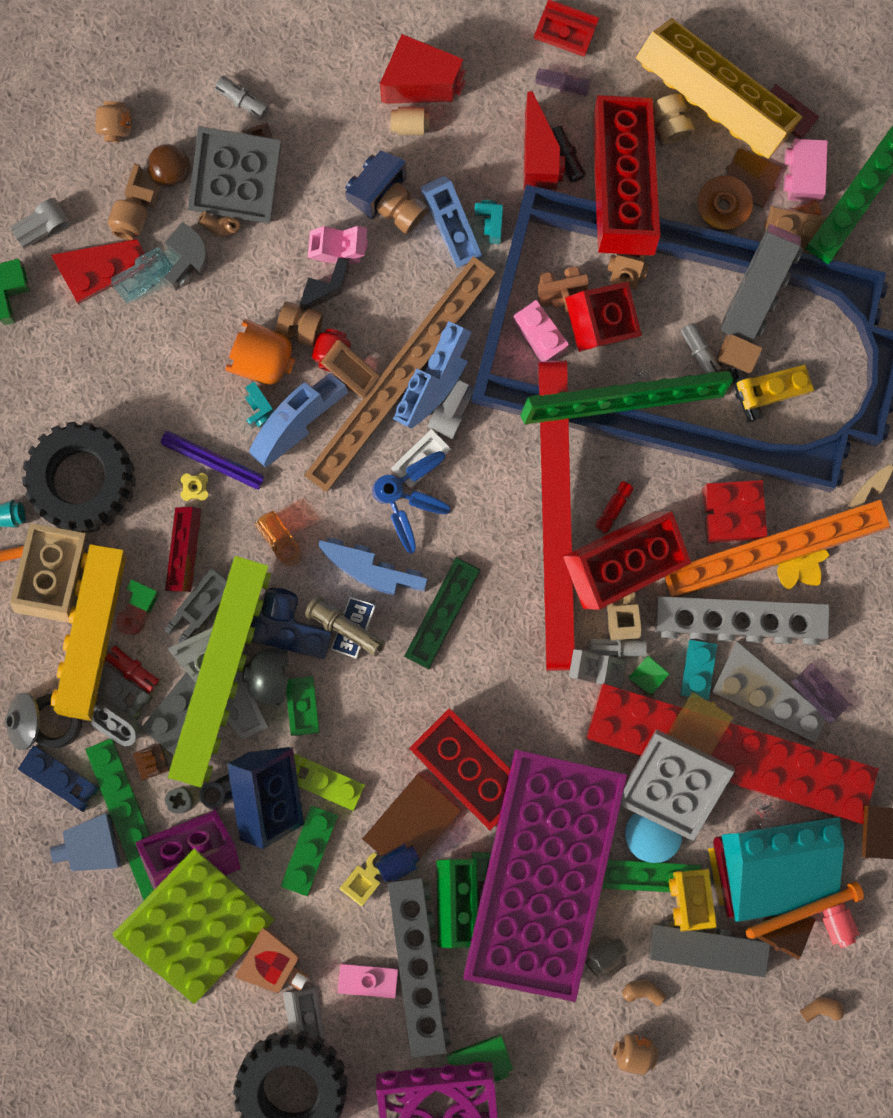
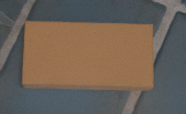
M339 340L334 343L320 362L363 398L380 377L374 369Z

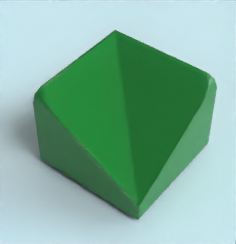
M646 656L628 679L648 696H651L667 678L669 673L652 658Z

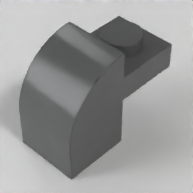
M182 221L165 242L168 250L179 258L177 263L164 277L167 284L175 291L180 286L184 287L189 283L193 276L191 273L193 270L203 276L208 266V252L203 240L198 233Z

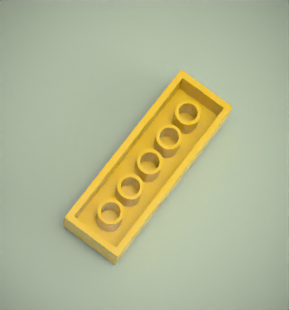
M670 18L651 33L636 57L647 71L656 73L668 87L677 89L685 95L689 103L702 108L707 112L711 120L723 124L735 138L744 140L756 154L765 156L767 159L785 143L803 118V116L673 18Z

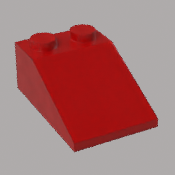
M527 91L523 189L526 188V185L547 190H556L558 181H563L565 156H560V146L533 91Z

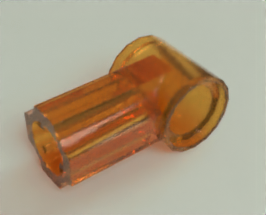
M275 511L266 513L259 518L254 525L277 559L286 566L298 564L302 558V549ZM285 546H294L295 554L292 557L283 558L281 556L282 549Z

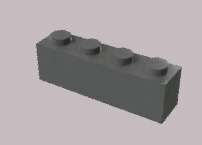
M769 223L725 313L721 331L750 343L753 342L756 335L759 337L762 335L767 323L764 318L768 311L771 313L774 311L779 299L776 294L780 287H786L791 275L788 270L792 262L797 264L802 255L803 248L800 247V236Z
M661 919L660 924L653 923L648 958L655 961L766 978L770 944L758 938H748L747 935L745 938L734 936V930L717 928V933L706 932V929L681 932L680 928L675 926L674 921Z

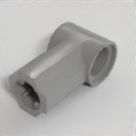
M50 198L40 203L35 208L34 213L10 228L23 249L48 234L55 235L63 231L70 225V220L57 199Z
M457 381L441 405L436 407L429 421L428 428L454 439L464 417L462 416L473 396L474 389L462 381Z

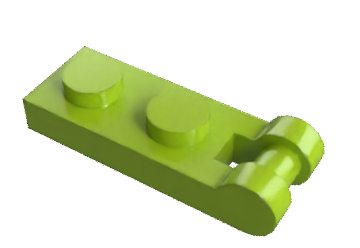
M294 753L297 776L302 766L309 769L305 780L297 777L300 788L354 811L365 787L364 784Z

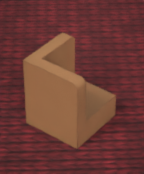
M134 163L124 194L126 197L137 198L142 202L141 205L154 209L162 185L154 182L148 172L143 171L139 164Z
M727 335L716 361L722 365H731L746 373H751L762 348L737 336Z

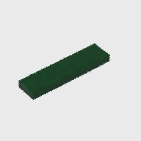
M458 557L455 558L406 651L405 658L428 670L430 669L481 569Z

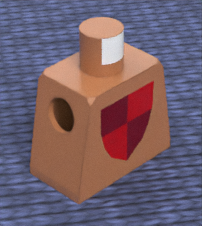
M264 927L261 929L235 977L267 990L280 993L285 983L301 991L309 975L295 968L300 955L271 930Z

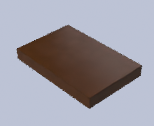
M417 774L362 840L401 874L406 876L461 810Z

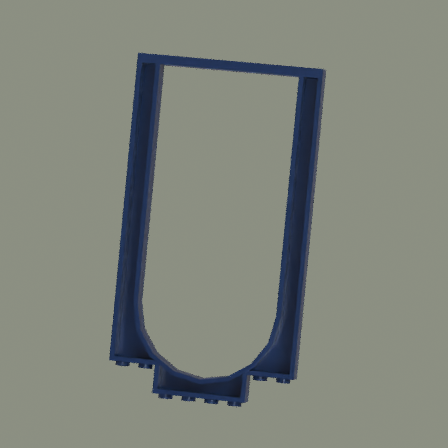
M526 185L472 396V404L521 415L528 397L539 395V386L493 375L491 370L529 221L597 238L596 201ZM659 217L660 238L656 248L657 253L745 274L760 244L759 241ZM802 252L798 263L792 262L788 270L791 275L787 285L806 289L834 302L853 322L867 354V388L853 418L833 435L805 445L774 444L638 410L569 418V428L832 492L836 489V486H841L844 477V470L840 468L842 460L847 459L851 443H848L847 440L876 447L882 440L886 441L890 429V424H886L888 413L892 414L893 331L874 326L879 324L882 309L878 308L880 298L884 299L888 288V283L884 282L886 273L836 260H831L829 264H826L815 255Z

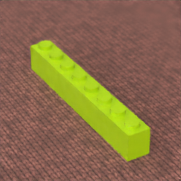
M234 556L168 773V778L197 787H202L203 781L209 782L213 770V766L208 765L211 754L217 755L222 738L217 737L220 726H226L230 710L225 709L228 698L234 699L238 683L233 682L236 671L242 672L247 657V655L242 654L245 643H251L255 628L250 627L253 616L259 617L263 600L259 599L262 588L267 590L272 573L267 572L268 565Z

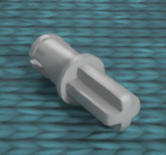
M691 323L685 326L681 333L693 352L691 356L696 358L704 374L722 370L710 350L711 344L706 343L697 325Z
M592 638L590 640V653L617 656L618 659L621 656L646 657V639L610 640Z

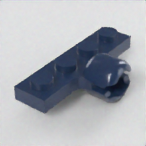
M269 588L264 594L259 617L253 616L250 627L255 628L251 642L325 659L332 631L329 632L322 627L297 621L295 619L298 602L297 595L286 589Z

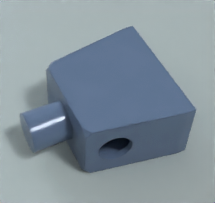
M110 814L100 815L63 831L65 843L50 847L53 863L69 860L71 871L122 867Z

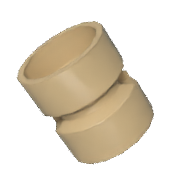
M681 93L668 95L653 102L654 123L659 124L657 132L663 145L682 141L693 135L696 131L691 116L685 115L688 108Z

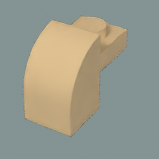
M634 592L607 606L610 640L640 638L639 604H636Z

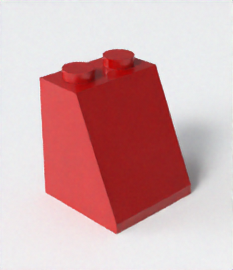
M401 34L380 81L381 102L386 104L453 102L456 94L461 95L466 83L464 79L466 70L463 69V59Z

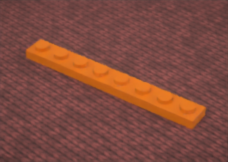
M878 500L692 561L691 564L665 576V580L671 597H681L890 529V524L882 502Z

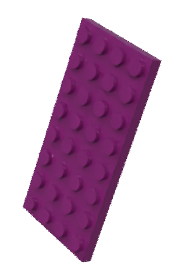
M515 749L463 976L465 980L576 1002L627 777L626 774Z

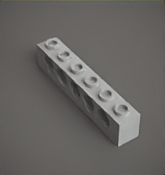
M659 596L656 598L654 633H661V638L678 639V634H690V639L707 640V635L718 636V641H735L736 636L746 637V642L763 643V638H775L774 643L792 644V639L803 640V645H820V640L828 639L829 604ZM684 611L690 614L692 618L690 626L679 624L677 620L679 612ZM708 613L718 615L720 619L718 627L712 628L706 623ZM737 614H742L747 618L748 626L746 629H740L735 625L734 618ZM766 615L772 616L775 619L776 627L774 630H767L764 627L763 618ZM793 617H799L803 620L804 629L802 632L795 631L792 628L791 621Z

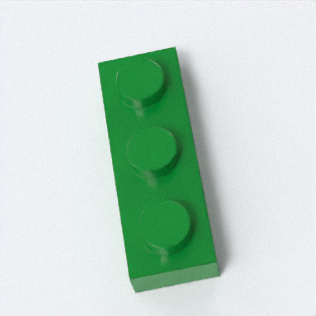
M311 805L280 887L308 896L338 815Z

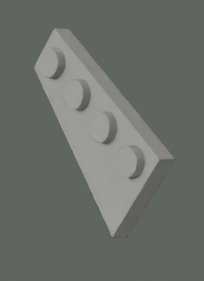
M212 628L167 648L195 683ZM236 671L233 682L238 683L234 699L228 698L225 709L230 710L227 722L241 739H245L268 728L255 699L248 692L247 683L242 682V672Z
M735 642L711 693L815 743L827 717L742 645Z

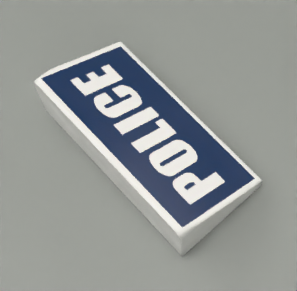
M350 597L344 611V616L368 631L376 605ZM337 632L330 650L358 659L362 647Z

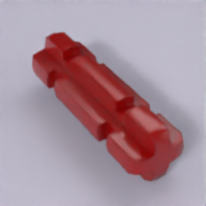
M625 481L620 482L616 489L617 493L613 494L602 512L603 516H600L595 524L598 530L608 533L613 525L612 521L616 520L627 502L625 499L629 498L634 490L631 484Z

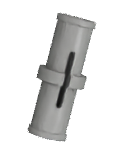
M225 75L221 76L217 81L215 91L234 102L235 107L238 109L243 108L258 120L264 118L270 106L251 94L250 89L247 87L242 88Z

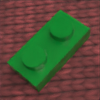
M314 677L288 679L286 695L291 736L320 733Z

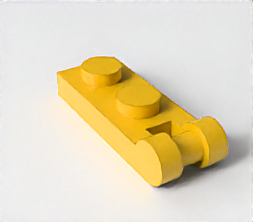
M806 365L744 379L736 383L739 392L742 391L745 401H743L745 410L799 397L814 391ZM753 388H756L758 396H755Z

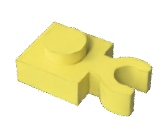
M376 853L371 854L367 858L365 870L357 865L339 888L360 906L365 904L380 884L374 877L385 872L389 865L385 862L381 868H375L372 862L377 856Z

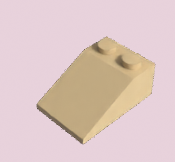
M30 523L10 600L14 613L69 623L70 611L72 606L74 607L76 600L75 589L80 577L86 533Z

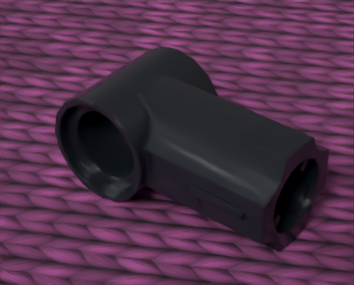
M229 773L214 782L205 784L201 788L199 798L206 808L218 810L233 800ZM211 789H217L221 793L220 800L214 804L206 801V794Z

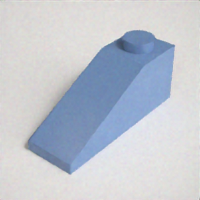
M444 175L420 186L425 202L456 267L467 264L473 256L477 259L482 257L452 181Z

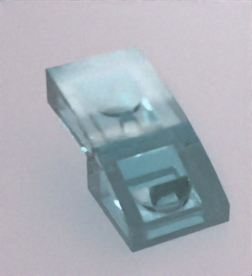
M157 247L136 258L133 267L112 277L111 284L127 304L160 283L173 265L161 249Z

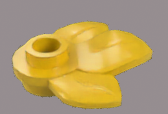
M825 549L779 564L777 575L781 584L787 590L793 588L798 580L810 586L820 585L821 570L818 563L829 557L827 550Z

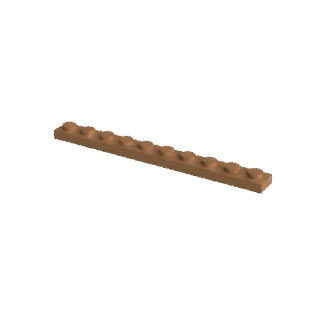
M474 256L471 258L367 395L304 474L305 478L325 493H328L406 392L409 380L414 375L416 368L423 370L429 362L448 321L456 325L460 322L493 279L496 272Z

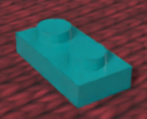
M688 640L680 696L709 700L717 644Z

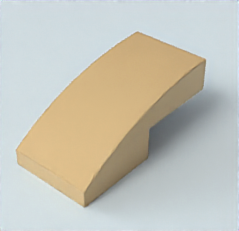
M889 464L869 478L854 494L845 511L863 506L869 492L875 495L883 492L892 474L893 466Z

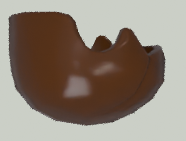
M163 144L154 148L146 161L147 172L153 181L167 187L177 183H184L191 171L188 156L180 147L171 144Z

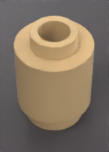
M398 107V110H391V132H398V135L424 136V130H430V113H424V107Z

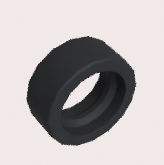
M46 694L36 699L39 714L46 706L51 705L52 694ZM71 717V725L68 731L57 738H50L39 729L35 742L49 748H61L71 744L79 736L82 728V719Z

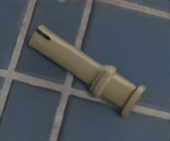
M321 596L313 598L307 606L305 616L310 620L315 619L323 624L324 629L327 631L340 633L375 657L383 651L385 647L384 640L344 616L343 610L338 607H331L325 603L324 598Z

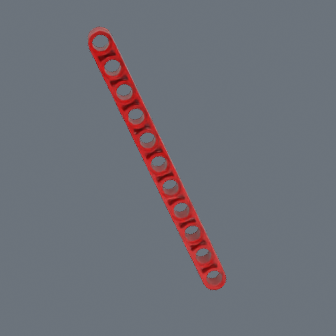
M538 361L539 395L557 394L563 391L568 392L567 361ZM569 419L540 422L546 671H570L574 650L573 581L563 558L564 555L572 552Z

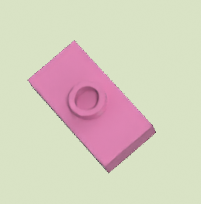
M341 963L338 993L395 998L398 968Z

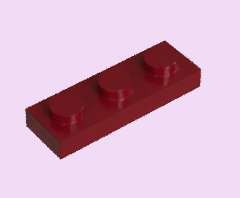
M175 507L165 591H192L198 533L201 524V508Z

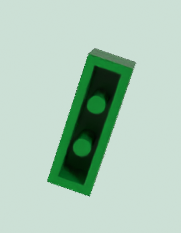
M476 859L436 860L438 947H470L478 915Z

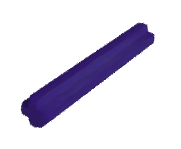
M165 431L161 438L163 446L257 490L261 488L265 477L262 474L170 431Z

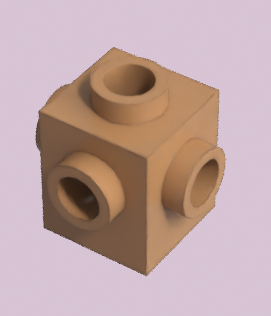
M611 254L607 271L612 272L610 283L618 284L628 281L630 288L637 290L639 279L645 280L649 264L644 263L646 255L617 254L616 256Z

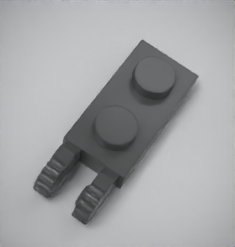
M212 567L176 610L177 614L168 623L164 631L171 634L177 629L183 618H185L191 624L180 635L178 642L180 643L191 638L197 628L200 629L220 605L227 579Z

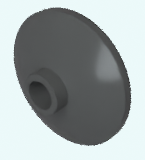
M19 693L13 698L5 718L10 742L18 750L29 749L34 744L39 732V708L36 700L29 693Z

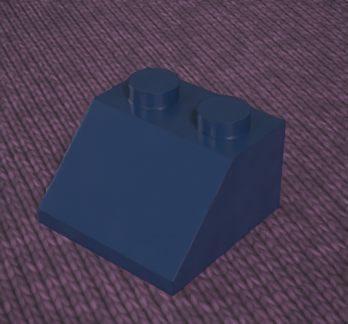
M382 150L376 156L372 154L363 165L364 170L358 177L353 176L345 186L346 200L370 219H373L378 213L376 207L385 193L395 183L402 184L407 178L406 162Z

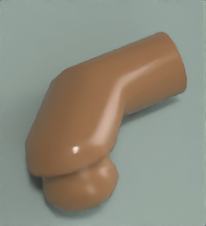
M647 979L630 981L622 991L626 1001L634 1002L635 999L647 997L657 1006H660L667 997L665 993Z

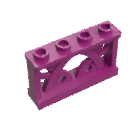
M491 1062L444 1065L435 1068L419 1067L404 1071L388 1070L376 1074L379 1118H388L387 1110L399 1113L398 1118H418V1115L424 1118H497L494 1075ZM476 1086H485V1089L482 1092V1094H480L477 1097L470 1098L476 1093ZM434 1091L441 1092L457 1102L447 1109L444 1116L433 1117L429 1111L417 1106ZM395 1094L397 1101L404 1103V1105L392 1103L387 1098V1095ZM488 1100L489 1112H480L476 1105Z

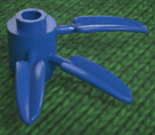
M443 451L432 453L415 462L406 469L407 474L400 479L393 475H384L378 478L372 486V495L377 502L391 504L394 512L391 515V520L404 548L411 554L416 550L413 531L406 512L403 510L399 511L395 501L402 497L409 500V505L438 514H449L451 512L448 504L430 495L418 491H413L411 495L402 492V483L408 479L417 481L436 468L445 459L446 455ZM385 484H390L393 487L392 494L384 492Z

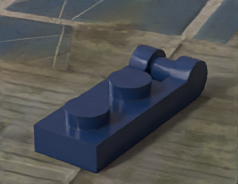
M35 745L32 746L18 768L19 771L82 812H85L89 804L87 802L91 796L96 795L100 787ZM77 784L83 788L78 797L72 794Z

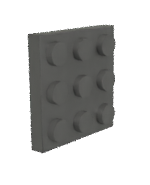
M198 126L188 210L202 213L206 211L209 214L270 224L282 139Z

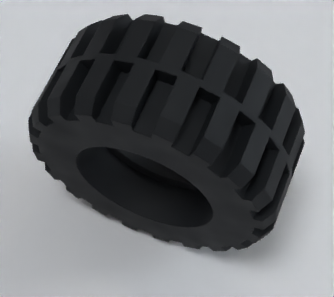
M68 422L66 424L67 427L63 428L57 425L51 428V434L46 436L43 433L38 438L40 443L36 448L31 446L28 451L31 455L29 461H24L23 469L26 471V476L22 477L23 486L27 489L25 495L28 501L32 503L33 509L40 516L60 529L84 533L87 530L91 532L99 531L103 525L110 526L115 522L113 519L118 514L120 516L123 515L126 511L124 506L127 502L131 503L133 498L131 491L132 487H135L136 478L133 476L135 469L133 462L129 458V453L114 436L102 427L97 428L93 424L83 422L82 425H78L76 422ZM76 453H89L97 457L104 466V484L98 494L89 501L79 504L67 502L59 496L55 489L54 478L56 471L67 457Z
M293 1029L284 1030L282 1035L274 1032L269 1034L266 1040H259L245 1056L236 1075L237 1079L233 1088V1095L236 1096L234 1102L236 1112H241L240 1118H340L346 1101L348 1079L344 1075L345 1066L342 1059L338 1060L336 1058L337 1051L332 1046L327 1048L324 1045L325 1040L319 1036L316 1039L308 1037L310 1032L301 1030L300 1034H293ZM280 1066H296L308 1072L318 1086V1097L315 1104L311 1108L297 1113L286 1112L274 1106L264 1091L265 1078L269 1072Z

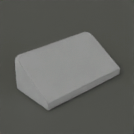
M317 986L304 988L301 991L283 992L289 1030L293 1029V1034H300L301 1030L310 1032L308 1037L316 1039L319 1036L325 1040Z

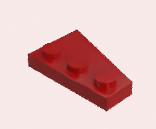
M137 239L51 255L78 305L151 266Z

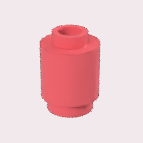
M844 903L823 911L825 917L822 919L833 945L839 943L840 948L857 942L855 937L860 935L850 909H846Z

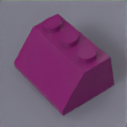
M216 810L135 842L154 890L194 848L225 875L241 869L235 844Z

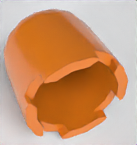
M244 318L242 326L246 327L245 332H238L229 358L234 361L232 365H226L225 371L265 385L276 384L282 379L284 373L289 375L296 360L291 357L292 344L288 337Z

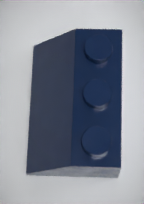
M284 747L251 751L227 763L239 839L241 841L264 849L304 825L293 748Z

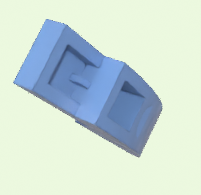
M448 321L446 328L441 333L440 341L429 359L425 372L416 368L414 375L409 380L408 388L397 406L394 420L409 428H413L440 405L458 381L468 362L460 358L472 333L471 331Z
M330 373L312 387L305 382L301 384L277 407L265 422L249 450L250 454L263 466L268 467L309 434L306 428L309 423L349 393L346 386Z
M327 538V542L319 541V548L332 563L365 586L395 596L397 585L425 592L427 578H423V573L420 571L407 569L406 573L395 571L396 566L384 562H379V566H375L376 556L374 553H370L371 548L355 544L353 549L343 546V541L334 538Z

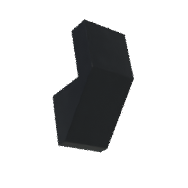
M337 259L330 284L308 277L300 302L302 310L312 309L342 293L350 268L348 260Z

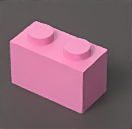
M794 139L790 148L785 150V164L789 165V175L785 174L783 189L788 191V200L821 202L826 194L827 140Z
M537 300L513 316L512 323L540 361H554L568 351V342Z

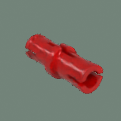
M116 645L110 651L119 659H116L110 653L106 655L105 661H108L124 673L123 677L125 679L133 680L147 691L148 694L154 688L146 680L155 686L159 684V678H156L144 669L139 660L136 659L134 661Z

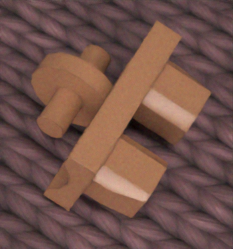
M577 266L567 268L564 271L565 279L555 281L554 274L551 272L540 274L538 300L541 307L551 304L553 308L563 306L565 313H569L565 297L588 290L589 281L587 274L582 275Z

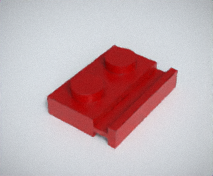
M547 0L535 31L534 39L585 57L599 22V17L552 0Z

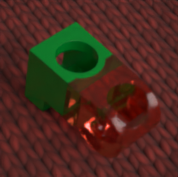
M131 579L126 590L133 594L126 609L117 616L116 626L123 634L136 635L143 629L160 593Z

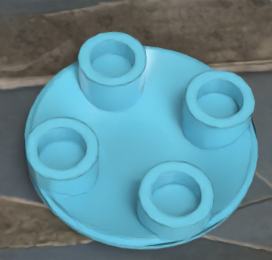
M637 813L630 817L626 825L625 838L628 850L645 862H665L673 857L680 848L682 835Z

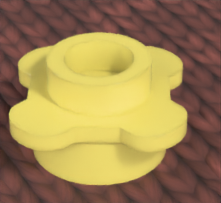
M186 473L182 475L180 479L183 483L181 498L184 501H189L190 499L204 501L208 498L209 494L206 491V483L209 479L206 474L200 473L198 476H191ZM197 485V489L193 490L192 486Z

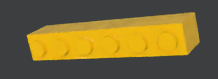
M90 545L88 553L84 552L82 556L81 569H84L82 580L78 579L76 584L75 596H78L76 607L72 606L69 616V623L72 624L70 634L65 635L63 650L66 651L64 662L60 661L57 670V678L60 679L58 689L53 690L51 706H54V711L57 715L92 721L126 563V555L123 550Z

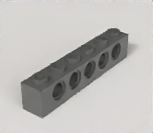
M422 877L388 882L411 1058L445 1054L446 1046L451 1045L449 1027L443 1028L442 1016H447L445 998L439 999L438 987H443L441 969L435 970L434 958H439L437 940L431 941L429 930L435 929L433 911L427 912L426 900H431L429 882L423 883ZM414 900L420 905V912L416 916H408L404 912L403 907L407 901ZM413 929H418L424 934V941L419 945H413L408 941L407 935ZM422 958L428 963V969L425 973L417 974L412 970L411 964L415 959ZM428 988L432 992L431 1000L427 1003L419 1002L415 996L418 989ZM424 1017L433 1018L436 1022L435 1029L431 1032L423 1031L419 1025L421 1019Z

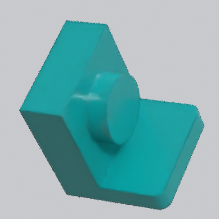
M483 200L481 203H475L474 216L491 217L485 218L484 235H490L489 244H500L503 205H499L493 200Z
M253 381L245 387L249 393L245 399L253 411L258 408L260 411L249 417L247 422L251 428L255 426L262 428L274 410Z

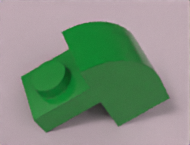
M20 259L0 263V321L4 326L15 323L9 297L30 292L25 266Z

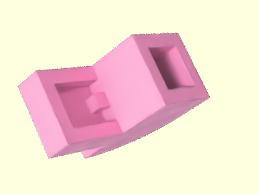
M323 226L311 230L308 258L329 263H336L337 259L341 258L348 260L349 264L360 263V257L365 256V251L368 247L367 228L356 226L342 231Z

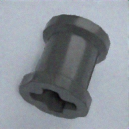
M175 788L165 796L167 809L172 813H186L193 806V795L185 788ZM182 793V799L186 801V804L180 805L177 809L173 797L180 796Z

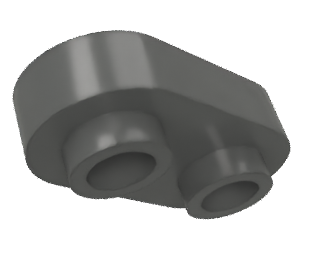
M99 700L95 703L90 723L96 729L122 746H130L140 738L141 727L137 720L107 700Z

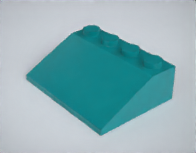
M840 817L815 819L722 834L735 922L784 914L840 892L844 854Z

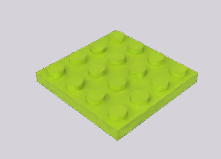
M194 848L112 935L126 949L195 1004L251 946L261 929L264 927L268 928L275 919Z

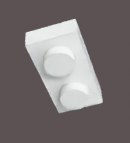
M431 429L391 470L401 478L407 474L406 469L415 462L438 451H443L447 455L451 448ZM423 477L417 481L408 479L404 483L412 489Z

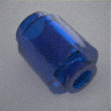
M405 843L380 856L381 859L375 862L382 878L387 883L390 880L395 882L418 869L416 863L420 859L413 846L407 848Z

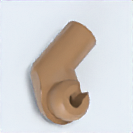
M206 211L197 220L200 225L219 237L234 234L240 229L238 219L232 217L214 218Z
M826 997L816 998L799 1011L807 1023L820 1014L838 1021L844 1017L845 1013L843 1005L838 1000Z

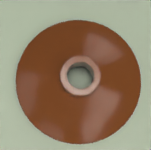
M717 176L710 179L701 188L697 199V207L700 216L709 226L719 230H732L744 224L749 218L753 208V198L749 188L738 178ZM722 201L727 202L729 208L722 210L719 207V203Z

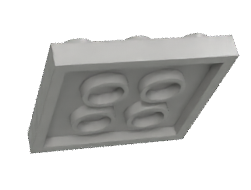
M656 729L625 783L620 805L694 841L732 777L734 767Z

